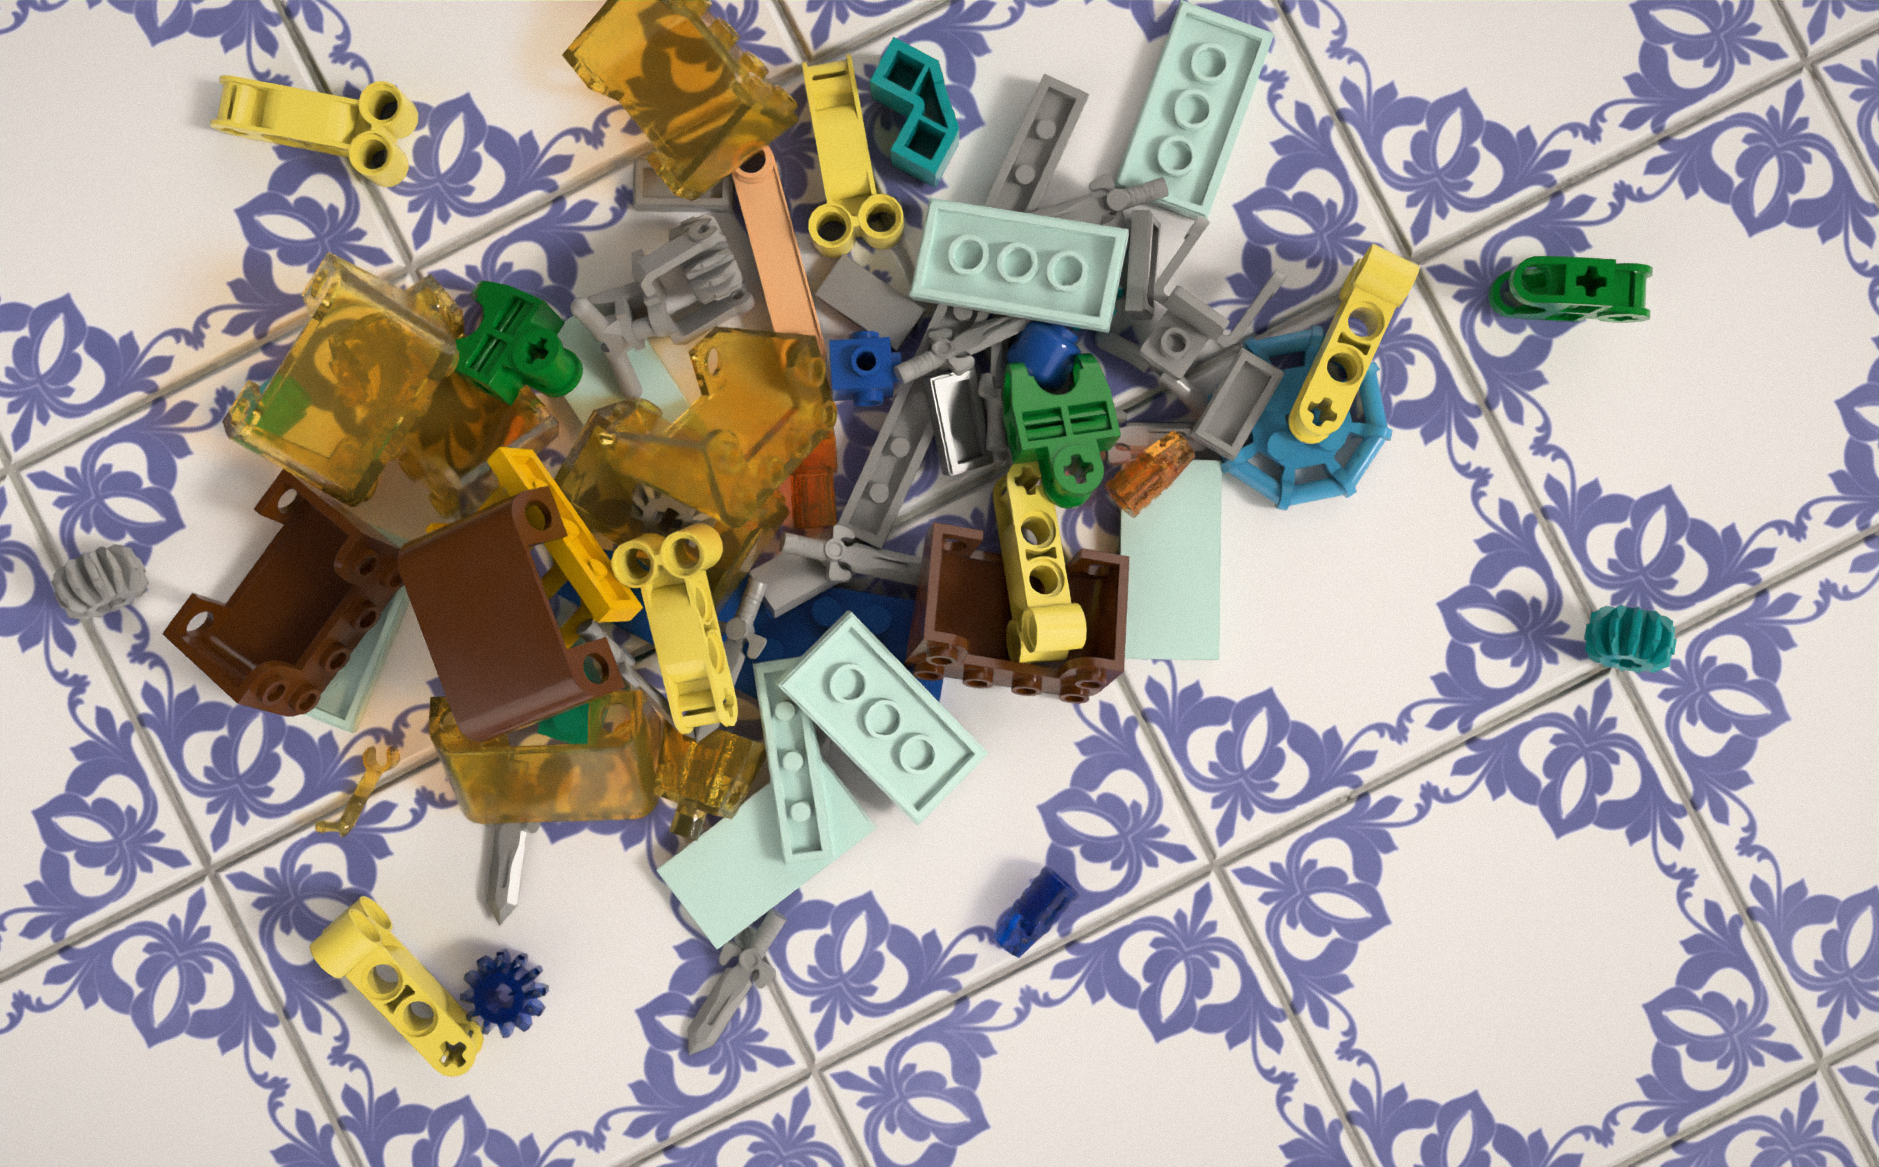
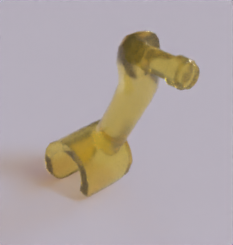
M374 746L365 750L362 760L366 772L348 801L340 821L326 822L325 820H319L315 824L316 832H339L340 837L349 834L354 828L382 773L393 770L399 764L400 753L394 746L387 749V763L385 766H381L376 761V748Z

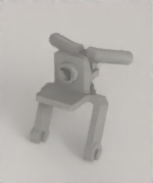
M1201 215L1198 216L1184 237L1185 241L1153 285V300L1165 307L1167 311L1142 347L1111 331L1109 333L1098 331L1094 337L1095 344L1102 350L1134 365L1144 373L1148 368L1160 376L1157 382L1167 388L1198 417H1200L1207 405V398L1184 377L1185 373L1209 339L1222 348L1237 344L1267 300L1275 295L1287 278V275L1276 269L1228 336L1222 333L1230 321L1181 286L1177 285L1170 296L1166 295L1164 287L1210 223Z
M703 218L696 221L689 231L648 255H645L642 249L633 251L631 272L635 282L589 296L588 299L576 298L571 303L570 310L573 316L590 331L595 341L603 342L601 350L608 360L624 397L628 400L633 401L640 398L642 387L627 352L633 348L636 351L646 348L645 338L654 335L657 337L669 335L674 345H686L731 317L747 313L756 304L752 294L742 284L741 288L731 293V296L720 301L714 300L678 322L674 323L667 312L666 292L658 277L703 250L715 246L721 240L722 236L718 228L714 226L711 218Z

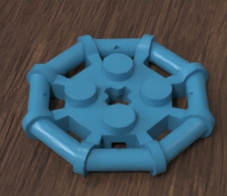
M1311 325L1309 330L1259 340L1250 337L1242 343L1244 349L1271 364L1269 360L1271 357L1303 351L1301 366L1281 370L1285 374L1249 434L1251 444L1241 448L1237 457L1232 462L1221 456L1223 474L1230 473L1274 502L1276 509L1287 511L1288 507L1292 505L1342 495L1345 498L1351 497L1357 492L1356 485L1385 441H1391L1393 430L1387 426L1376 373L1380 368L1375 361L1370 363L1359 387L1366 423L1352 422L1349 410L1339 429L1329 434L1326 439L1319 443H1303L1291 433L1285 416L1290 414L1326 334L1321 326ZM1332 361V363L1346 371L1341 364ZM1209 394L1207 396V403L1209 402L1213 394ZM1313 408L1310 411L1314 414L1312 423L1319 426L1323 423L1319 420L1321 411ZM1348 435L1363 439L1344 468L1333 458L1337 451L1345 444ZM1256 453H1259L1263 457L1266 456L1274 461L1275 465L1281 468L1278 481L1248 462V460ZM1321 465L1328 477L1295 485V470Z

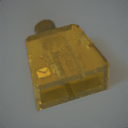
M665 719L653 792L657 796L678 803L669 832L698 841L707 813L732 819L737 814L767 757L765 744L720 729L714 730L696 743L695 739L681 734Z

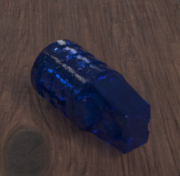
M1044 866L1040 874L1031 881V885L1022 892L1021 897L1017 898L1012 904L1013 907L993 935V938L1005 951L1020 958L1037 940L1052 929L1051 926L1057 923L1062 913L1066 912L1070 907L1072 901L1078 898L1079 893L1054 870Z

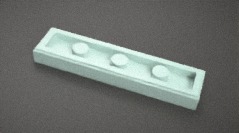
M800 657L753 664L784 866L834 859L836 856L816 723L775 683Z

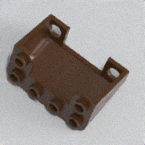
M283 468L254 508L258 514L283 524L282 528L226 604L192 592L162 635L237 704L286 717H294L306 714L315 708L323 691L337 672L346 666L353 650L367 631L376 625L383 609L397 590L403 587L404 584L397 565L400 547L306 478ZM294 489L297 492L294 500L286 507L278 508L281 496L288 490ZM202 612H208L206 620L200 627L187 631V626L194 616Z
M549 486L520 492L403 544L398 551V570L455 722L468 739L476 742L489 741L546 721L625 688L607 637L569 649L566 648L528 547L560 540L568 536ZM534 505L541 510L545 519L543 531L537 530L529 524L526 519L525 510ZM586 656L593 657L600 664L603 673L600 684L593 683L586 676L583 667Z
M933 522L925 537L904 664L907 669L914 671V677L926 681H938L944 677L961 679L965 686L978 689L990 688L993 685L1011 687V692L1021 696H1036L1043 692L1059 695V699L1063 702L1081 704L1088 702L1090 696L1101 692L1124 672L1130 556L1081 548L1065 565L1071 603H1078L1081 606L1086 620L1087 631L1084 646L1082 649L1069 650L1067 658L1062 661L1030 664L1013 662L1009 658L1006 645V629L1009 621L1012 620L1002 554L976 550L983 541L982 530ZM943 539H954L959 541H947ZM1029 576L1031 587L1036 592L1045 594L1043 583L1038 578Z

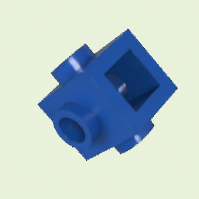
M858 331L851 333L849 339L829 340L833 401L853 400L854 406L873 407L882 405L884 403L883 398H893V383L899 382L894 373V366L901 364L902 360L901 352H891L890 337H880L879 333L875 331ZM866 367L871 368V370L864 371L861 369Z

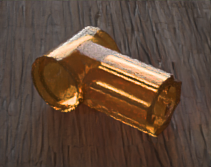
M835 429L784 431V459L786 474L791 477L794 528H822L836 525L837 509L834 473L838 472Z

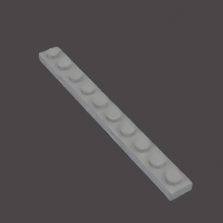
M1043 74L983 206L1023 213L1038 210L1088 101V93L1047 74ZM938 304L914 357L932 349V345L928 340L930 332L949 328L952 330V338L949 340L953 341L954 335L986 321L990 313ZM936 369L900 386L838 522V525L852 530L855 533V538L877 548H883L934 437L923 377L947 370Z

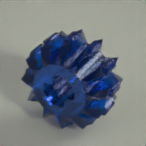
M501 949L496 953L494 960L487 955L482 956L476 961L478 971L470 970L465 974L463 980L471 989L460 994V1001L474 1003L475 1007L466 1014V1020L471 1022L481 1016L484 1019L481 1026L482 1034L488 1035L497 1025L502 1038H508L513 1034L515 1026L525 1032L533 1025L531 1016L539 1017L544 1013L546 1007L537 998L545 996L549 992V986L544 983L534 982L543 972L540 965L533 967L530 971L524 968L528 961L527 953L521 952L512 962L508 950ZM502 984H506L511 989L507 996H514L508 1002H504L498 997L502 991H496V989Z

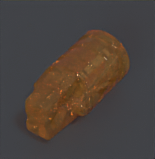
M1172 430L1141 451L1134 460L1126 464L1123 470L1117 472L1112 480H1108L1104 487L1119 507L1130 517L1135 518L1143 508H1147L1152 500L1157 499L1162 494L1161 492L1167 490L1172 485L1174 480L1191 463L1196 455L1188 441L1182 435Z

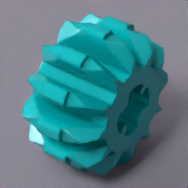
M1623 605L1601 607L1599 610L1591 613L1590 621L1586 624L1584 640H1586L1585 652L1588 653L1589 659L1593 662L1601 663L1604 667L1617 668L1621 672L1627 670L1641 673L1642 671L1655 673L1669 667L1671 657L1675 654L1677 639H1674L1675 627L1673 626V620L1667 616L1660 615L1656 610L1647 611L1639 606L1635 608Z

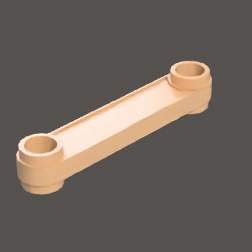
M755 138L744 139L738 142L732 149L729 157L730 169L780 355L786 369L792 375L802 379L812 378L824 369L827 361V350L774 155L766 143ZM757 153L766 158L764 166L755 173H747L740 169L742 160L749 154ZM803 343L812 344L818 349L816 360L807 367H799L791 362L793 350L796 346Z

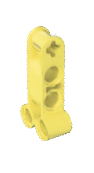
M851 53L846 54L847 59L813 66H807V62H802L827 201L826 204L818 206L812 212L808 230L815 249L821 255L828 258H840L842 254L847 255L852 250L857 237H863L864 241L873 248L889 249L901 241L904 234V216L901 205L895 198L889 195L876 193ZM879 212H886L895 218L894 226L885 232L872 230L868 226V222L874 214ZM838 221L846 227V231L840 239L826 241L819 236L820 229L825 223Z
M221 75L219 77L223 90L217 119L210 121L212 128L238 137L347 157L360 174L381 187H393L406 177L409 170V161L405 152L396 143L397 139L407 137L415 130L418 123V111L415 104L395 85L386 81L374 82L362 91L359 100L236 76ZM390 102H397L395 114L391 118L381 120L383 107ZM381 150H387L386 162L377 169H371L373 156Z
M1371 244L1362 259L1359 258L1355 262L1340 291L1339 299L1342 301L1289 414V429L1299 441L1307 444L1319 443L1342 425L1396 307H1400L1411 290L1418 275L1420 265L1375 244ZM1354 317L1363 321L1367 327V337L1355 335L1349 328L1348 318ZM1328 362H1337L1344 367L1347 373L1346 382H1338L1331 378L1327 370ZM1313 408L1321 411L1319 420L1323 423L1319 426L1312 423L1314 414L1310 411Z
M1038 462L1014 464L1009 468L1007 474L995 483L992 496L1012 620L1009 621L1006 629L1007 651L1010 660L1013 662L1030 664L1062 661L1067 658L1069 650L1082 649L1084 646L1087 631L1086 620L1081 606L1078 603H1071L1055 505L1044 493ZM1021 528H1026L1035 535L1037 545H1032L1023 538ZM1029 576H1034L1043 583L1045 594H1040L1031 587Z
M704 523L690 525L668 535L667 538L656 533H646L619 545L611 559L615 578L627 587L641 589L672 718L677 730L681 734L691 733L694 727L722 723L725 727L734 726L738 716L734 686L705 571L720 560L723 545L719 533L713 527ZM686 539L693 541L697 545L699 550L698 562L691 560L686 555L684 550ZM638 549L644 551L649 557V572L638 564L636 557Z
M365 896L360 897L329 924L322 934L310 944L309 948L312 956L320 967L331 976L339 979L345 976L436 1071L445 1076H461L473 1066L476 1055L482 1048L484 1041L483 1030L475 1019L390 932L393 925L385 911L372 899ZM381 964L390 965L397 972L399 980L397 982L384 981L377 974L376 966ZM416 1001L425 1002L432 1008L434 1016L431 1018L418 1017L411 1009V1003ZM469 1030L472 1031L471 1037L468 1035ZM462 1042L466 1048L459 1047L453 1051L448 1045ZM443 1055L447 1057L444 1063L441 1060Z

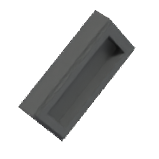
M975 366L961 376H956L951 370L923 377L942 474L953 476L994 463L992 452L986 450L987 425L981 396L978 394L979 384Z

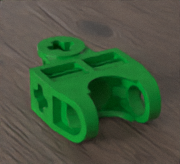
M1533 256L1516 265L1513 270L1504 272L1496 277L1489 287L1488 298L1493 310L1507 318L1576 323L1585 319H1597L1612 323L1643 322L1650 320L1651 310L1645 308L1647 278L1652 277L1653 267L1638 263L1616 264V259ZM1535 267V268H1538V269H1526V268ZM1504 281H1509L1512 295L1519 302L1523 303L1520 307L1507 306L1501 300L1500 288Z
M478 281L470 293V297L483 308V319L479 327L472 334L464 338L456 339L450 337L448 341L440 339L432 350L441 361L476 390L512 406L524 386L530 387L548 397H561L575 389L583 374L581 360L575 353L564 348L560 338L557 336L565 322L553 309L540 298L510 285L490 281Z
M1091 353L1074 355V364L1071 371L1072 385L1068 386L1069 392L1056 395L1044 391L1037 384L1034 376L1029 377L1023 362L1007 364L1004 373L1003 420L1013 465L1038 461L1042 486L1046 497L1054 505L1065 509L1077 508L1089 499L1104 476V466L1100 452L1110 451L1121 437L1111 390L1098 361ZM1066 470H1069L1070 475H1065ZM1075 478H1080L1081 482L1077 483Z

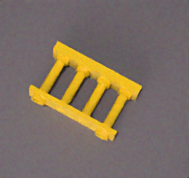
M498 447L486 461L498 477L499 486L477 511L525 490L544 486L550 487L568 536L560 540L544 543L553 557L554 565L541 577V582L548 601L568 580L581 598V606L559 628L566 648L569 649L580 638L576 630L581 623L589 618L598 623L631 621L643 606L632 590L615 578L610 559L533 449ZM535 505L525 510L526 519L533 528L543 531L545 519L541 510ZM431 523L425 531L429 533L450 523ZM535 546L528 547V548H529V550L531 551Z

